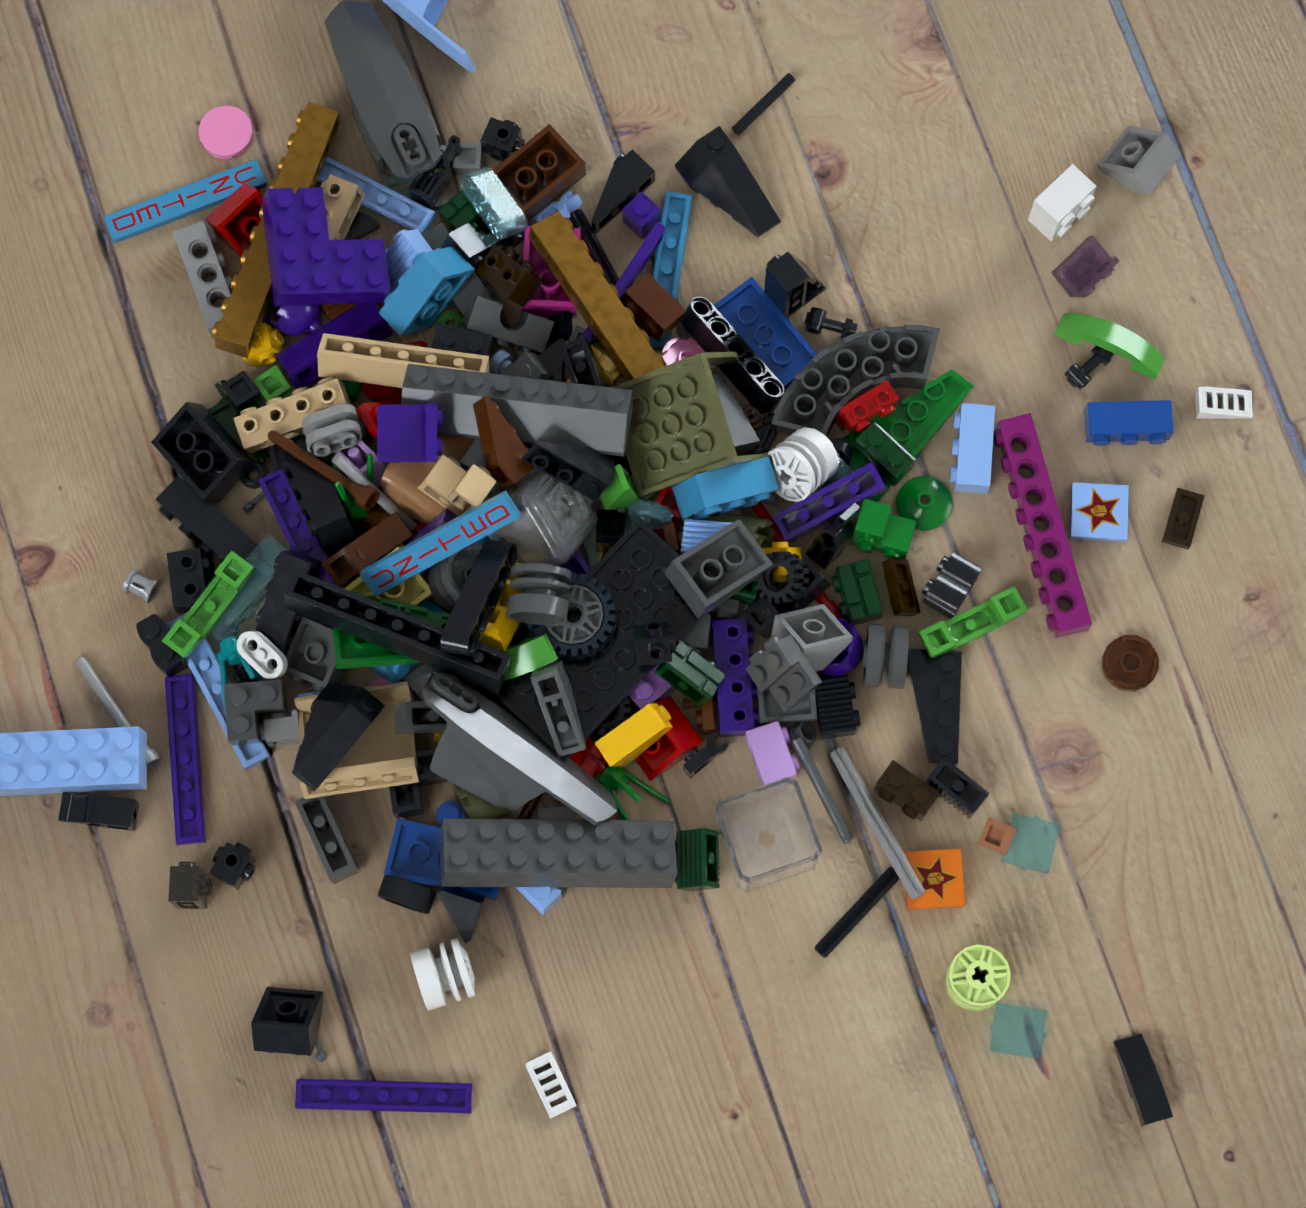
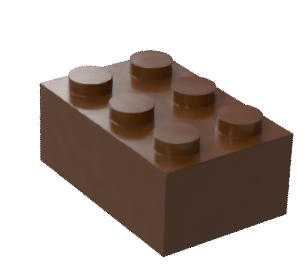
M549 124L488 173L487 177L489 186L500 195L503 203L508 201L528 223L552 201H555L586 175L585 161Z

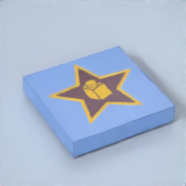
M1073 482L1071 485L1070 539L1126 542L1129 485Z

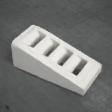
M1198 387L1195 391L1196 419H1252L1253 417L1251 390ZM1207 398H1212V408L1207 407ZM1217 398H1222V409L1218 408ZM1228 398H1233V410L1228 409ZM1238 398H1244V411L1239 410Z
M551 1051L525 1064L550 1119L577 1106ZM548 1063L551 1064L552 1068L536 1075L534 1070ZM556 1074L557 1079L541 1086L540 1080ZM561 1085L562 1090L546 1097L545 1091ZM564 1095L566 1096L567 1101L553 1108L551 1107L550 1102Z

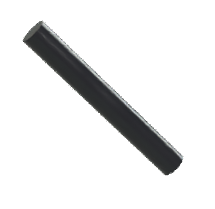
M787 73L732 127L733 132L740 135L795 82V78L790 73Z

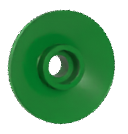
M919 476L908 480L900 488L896 499V508L900 517L916 521L914 529L922 531L933 530L941 526L948 519L952 509V498L948 488L941 481L929 476ZM926 496L930 499V503L924 505L920 502V498Z

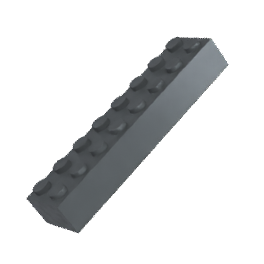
M443 819L439 833L441 887L672 888L677 876L673 821L607 820L599 825H593L588 820Z

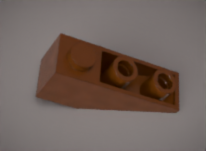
M487 395L474 403L473 408L486 468L502 490L517 483L535 467L522 461L529 448L519 439L516 429L502 416L499 406Z
M395 512L324 561L322 565L339 587L359 574L362 569L373 564L407 540L413 533L399 513Z

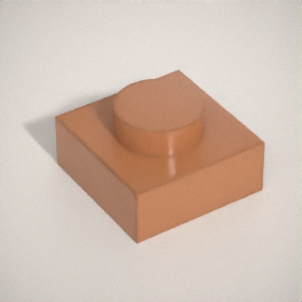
M988 817L978 844L1007 856L1017 829Z

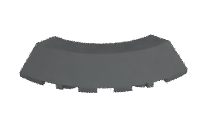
M907 324L898 327L881 326L879 329L863 333L861 331L849 335L830 348L822 350L794 377V380L786 392H784L776 408L771 426L789 436L796 430L806 427L815 429L828 437L841 407L888 380L892 388L923 389L927 382L940 328Z

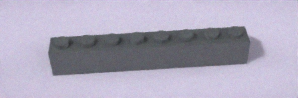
M408 364L402 386L401 405L437 404V410H442V427H437V434L480 439L473 404L488 395L499 406L500 413L505 420L516 429L517 436L524 445H534L536 441L591 448L600 454L624 456L633 414L632 390Z

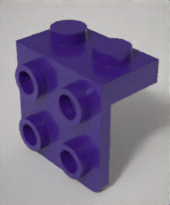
M437 404L380 405L377 408L378 460L381 462H437V456H442L443 451L442 439H437V427H442V410H437Z

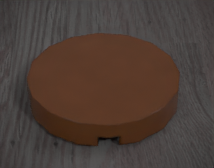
M1124 635L1115 639L1106 647L1102 656V670L1105 678L1114 687L1122 691L1135 692L1144 689L1154 680L1159 670V657L1148 640L1138 635Z

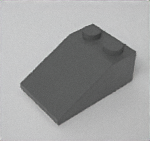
M738 519L672 560L665 571V575L699 619L769 569L773 563L742 521Z

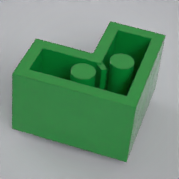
M863 499L852 545L857 546L856 548L862 552L872 553L877 551L884 553L883 556L888 559H906L916 521L889 514L890 505Z

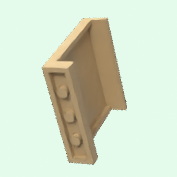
M408 682L364 687L382 702L385 707L315 792L299 779L304 799L419 782L415 734L395 735L393 706L404 702H412ZM318 695L294 698L298 711L300 745L305 735V725L309 721L312 702Z

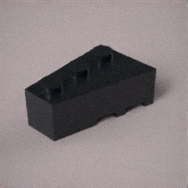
M786 252L782 256L776 255L767 263L764 292L786 318L827 289L807 264L790 252Z

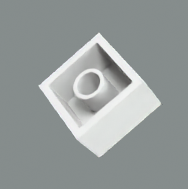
M1072 164L1034 200L1028 221L1051 242L1057 236L1060 238L1064 237L1072 228L1071 223L1076 218L1079 220L1083 219L1091 210L1090 205L1095 199L1093 195L1097 186Z

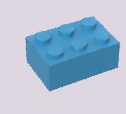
M454 246L419 253L413 259L411 269L398 280L399 285L395 291L385 298V305L379 314L399 336L432 328L475 270Z
M769 457L697 474L672 487L682 520L691 517L693 520H703L715 513L718 515L730 513L738 507H742V509L758 505V502L770 499L769 494L779 489Z

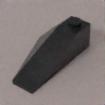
M720 126L698 139L675 164L676 170L690 189L696 193L699 192L709 199L711 204L732 216V219L757 237L781 223V220L739 152Z
M328 683L312 702L309 721L305 725V735L302 744L299 746L292 773L315 792L385 705L364 687Z

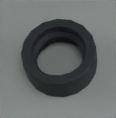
M387 874L384 875L377 896L401 907L429 914L436 892L412 881Z

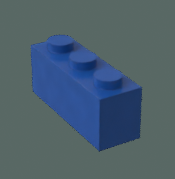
M1171 400L1088 402L1084 409L1086 442H1093L1096 446L1109 445L1110 442L1134 445L1138 441H1149L1150 444H1163L1166 440H1170L1174 432Z

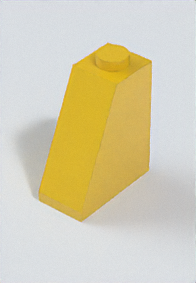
M649 703L595 742V745L610 767L627 766L673 728L669 722L671 716L664 706H659L657 703Z

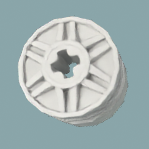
M806 427L796 430L765 456L770 459L779 489L775 492L782 498L794 502L805 500L819 486H822L837 472L839 464L837 452L832 442L821 432Z
M458 938L451 940L454 952L448 954L444 942L439 943L440 957L436 959L429 947L410 953L427 1011L446 1006L445 992L450 990L456 1001H461L459 987L462 986L465 987L468 998L476 996L474 991L475 977L467 952L461 946Z

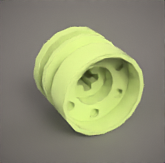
M977 944L966 947L954 957L946 970L945 986L948 995L955 1004L965 1010L981 1011L989 1009L1004 996L1009 987L1011 973L1008 962L999 951L990 946ZM975 970L978 973H985L986 976L982 980L983 983L972 979Z

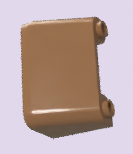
M437 434V439H442V455L452 457L459 463L475 441V438ZM390 462L381 480L383 493L409 517L427 525L445 510L443 506L418 489V486L435 462Z

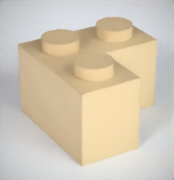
M442 455L432 466L418 486V489L458 517L480 505L496 483V480L492 478L491 473L484 467H477L473 464L465 471L457 460Z

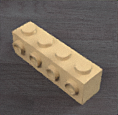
M330 174L327 181H324L320 187L323 188L329 240H344L366 194L359 185Z
M328 377L320 380L318 386L310 389L302 387L294 390L292 396L287 398L276 397L266 402V406L261 408L251 407L244 409L240 412V416L233 419L244 450L252 454L275 445L268 439V433L271 430H275L287 439H291L304 434L302 421L309 414L338 404L351 403L344 383L338 378Z

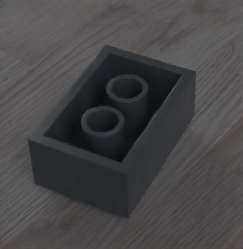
M186 402L151 441L203 501L219 503L255 463L202 404Z

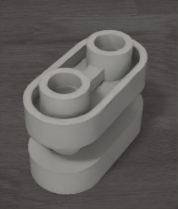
M343 403L309 414L302 421L307 450L316 457H325L329 454L354 447L362 439L356 408L351 404Z

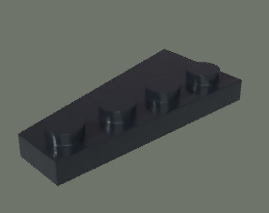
M908 649L909 675L913 685L928 763L939 764L945 757L951 763L957 765L962 651H950L931 658L926 649Z

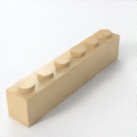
M323 333L317 351L318 377H334V379L338 378L340 380L402 388L408 364L489 373V356Z

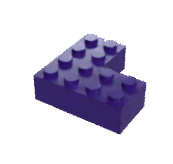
M293 188L267 189L262 199L274 306L384 302L390 293L384 239L329 240L323 188H298L296 193H293Z

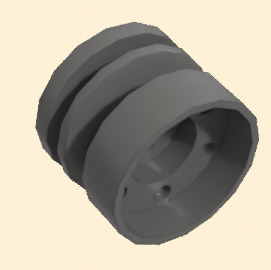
M523 563L511 566V576L515 579L510 580V588L522 593L508 596L507 618L536 625H560L567 623L569 602L557 596L570 593V586L566 583L571 581V571L546 563Z

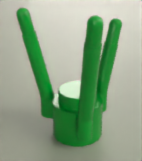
M370 453L367 456V479L373 483V455ZM333 464L331 467L339 472L338 467ZM335 482V487L351 518L360 519L370 513V510L366 511L356 504V500L353 498L354 495L344 490L340 482Z
M609 766L599 777V780L604 784L603 787L612 794L622 820L630 819L613 791L619 793L624 790L636 802H641V797L628 786L629 780L664 803H670L669 798L632 775L625 767L620 769L618 766Z

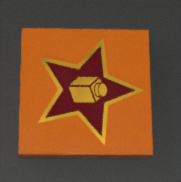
M961 849L903 852L925 889L924 894L914 900L910 898L906 891L907 910L965 907Z

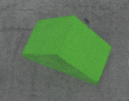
M620 464L614 466L610 485L600 495L605 510L643 505L641 497L638 496L634 480Z

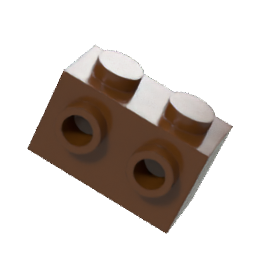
M648 272L627 289L621 299L623 306L628 307L632 311L635 320L642 326L647 335L653 336L658 342L681 323L687 311Z

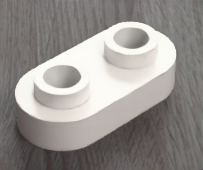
M255 630L244 632L239 636L237 640L239 654L261 676L266 679H274L285 674L288 666L287 659L266 636ZM253 640L257 642V649H254L252 646ZM273 659L277 661L276 669L272 666Z

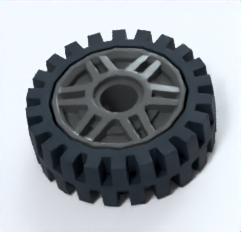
M571 573V581L566 583L570 586V593L558 595L557 597L569 602L568 614L572 611H579L582 614L581 619L576 623L567 621V623L560 625L532 624L536 636L547 634L557 657L574 661V659L584 660L588 656L593 657L597 655L598 651H602L608 642L610 643L616 630L617 611L611 594L603 584L585 574L580 573V575Z

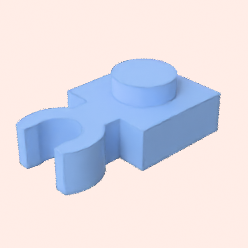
M569 190L562 195L559 202L555 203L552 201L534 216L533 220L537 223L557 211H560L564 218L571 217L569 212L579 208L583 202L577 194L573 195Z

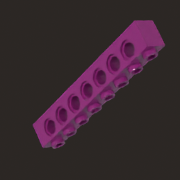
M1031 413L1000 420L993 433L996 447H1001L1003 457H1000L1002 470L1004 473L1009 474L1011 481L1008 483L1011 499H1016L1018 505L1015 513L1018 524L1024 526L1026 535H1023L1025 549L1027 552L1031 551L1033 557L1031 570L1034 578H1039L1041 588L1038 589L1039 598L1042 605L1046 604L1049 615H1046L1049 631H1054L1056 638L1088 631L1092 621ZM1020 443L1025 451L1015 452L1011 448V444ZM1020 469H1028L1032 473V477L1023 478L1019 475L1018 471ZM1035 495L1039 498L1040 503L1032 505L1026 500V496ZM1035 521H1043L1048 529L1039 531L1034 527L1033 523ZM1043 547H1050L1054 550L1055 556L1051 558L1046 557L1042 554L1041 549ZM1052 573L1059 574L1063 579V583H1052L1049 575ZM1066 600L1070 604L1071 609L1068 611L1059 609L1057 601Z

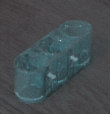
M485 166L461 176L460 185L463 193L498 239L508 238L527 229V219L524 212L490 167Z

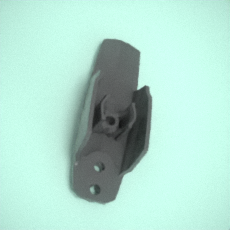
M351 0L340 2L328 15L325 25L352 102V115L379 173L384 172L382 160L385 161L395 176L410 178L434 168L442 157L439 145H442L440 134L429 107L392 38L370 3ZM404 136H409L410 142L406 144L405 139L402 138Z
M434 671L430 675L421 691L423 700L447 722V727L437 745L430 765V770L433 773L498 807L508 808L512 811L517 810L540 794L547 792L593 825H599L607 821L617 812L614 798L606 788L572 760L564 761L561 757H558V754L536 733L510 713L473 688L443 671Z

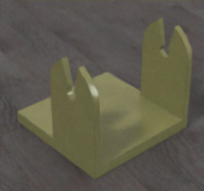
M737 352L698 353L611 387L632 390L633 414L625 453L639 497H644L680 484L697 474L761 459L767 455L764 453L737 456L711 370L716 369L715 364L719 365L736 361L738 359Z

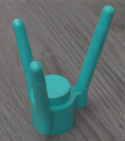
M231 636L222 640L219 644L221 652L216 654L220 665L224 707V684H228L226 662H229L230 665L242 663L250 679L256 678L258 681H264L261 675L239 654L237 650L239 636Z

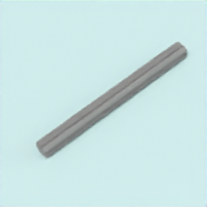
M843 747L833 750L830 753L833 763L912 900L921 897L925 889Z

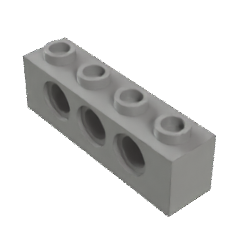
M200 221L172 232L205 323L212 337L215 322H220L223 313H221L222 306L216 307L213 306V303L220 298H230L233 289H231V277L225 278L222 269L227 268L221 252L216 253L213 246L218 243L213 228L207 229L204 221ZM201 250L208 251L206 256L202 258L195 257L197 252ZM210 274L217 275L216 279L212 282L204 281L205 277Z

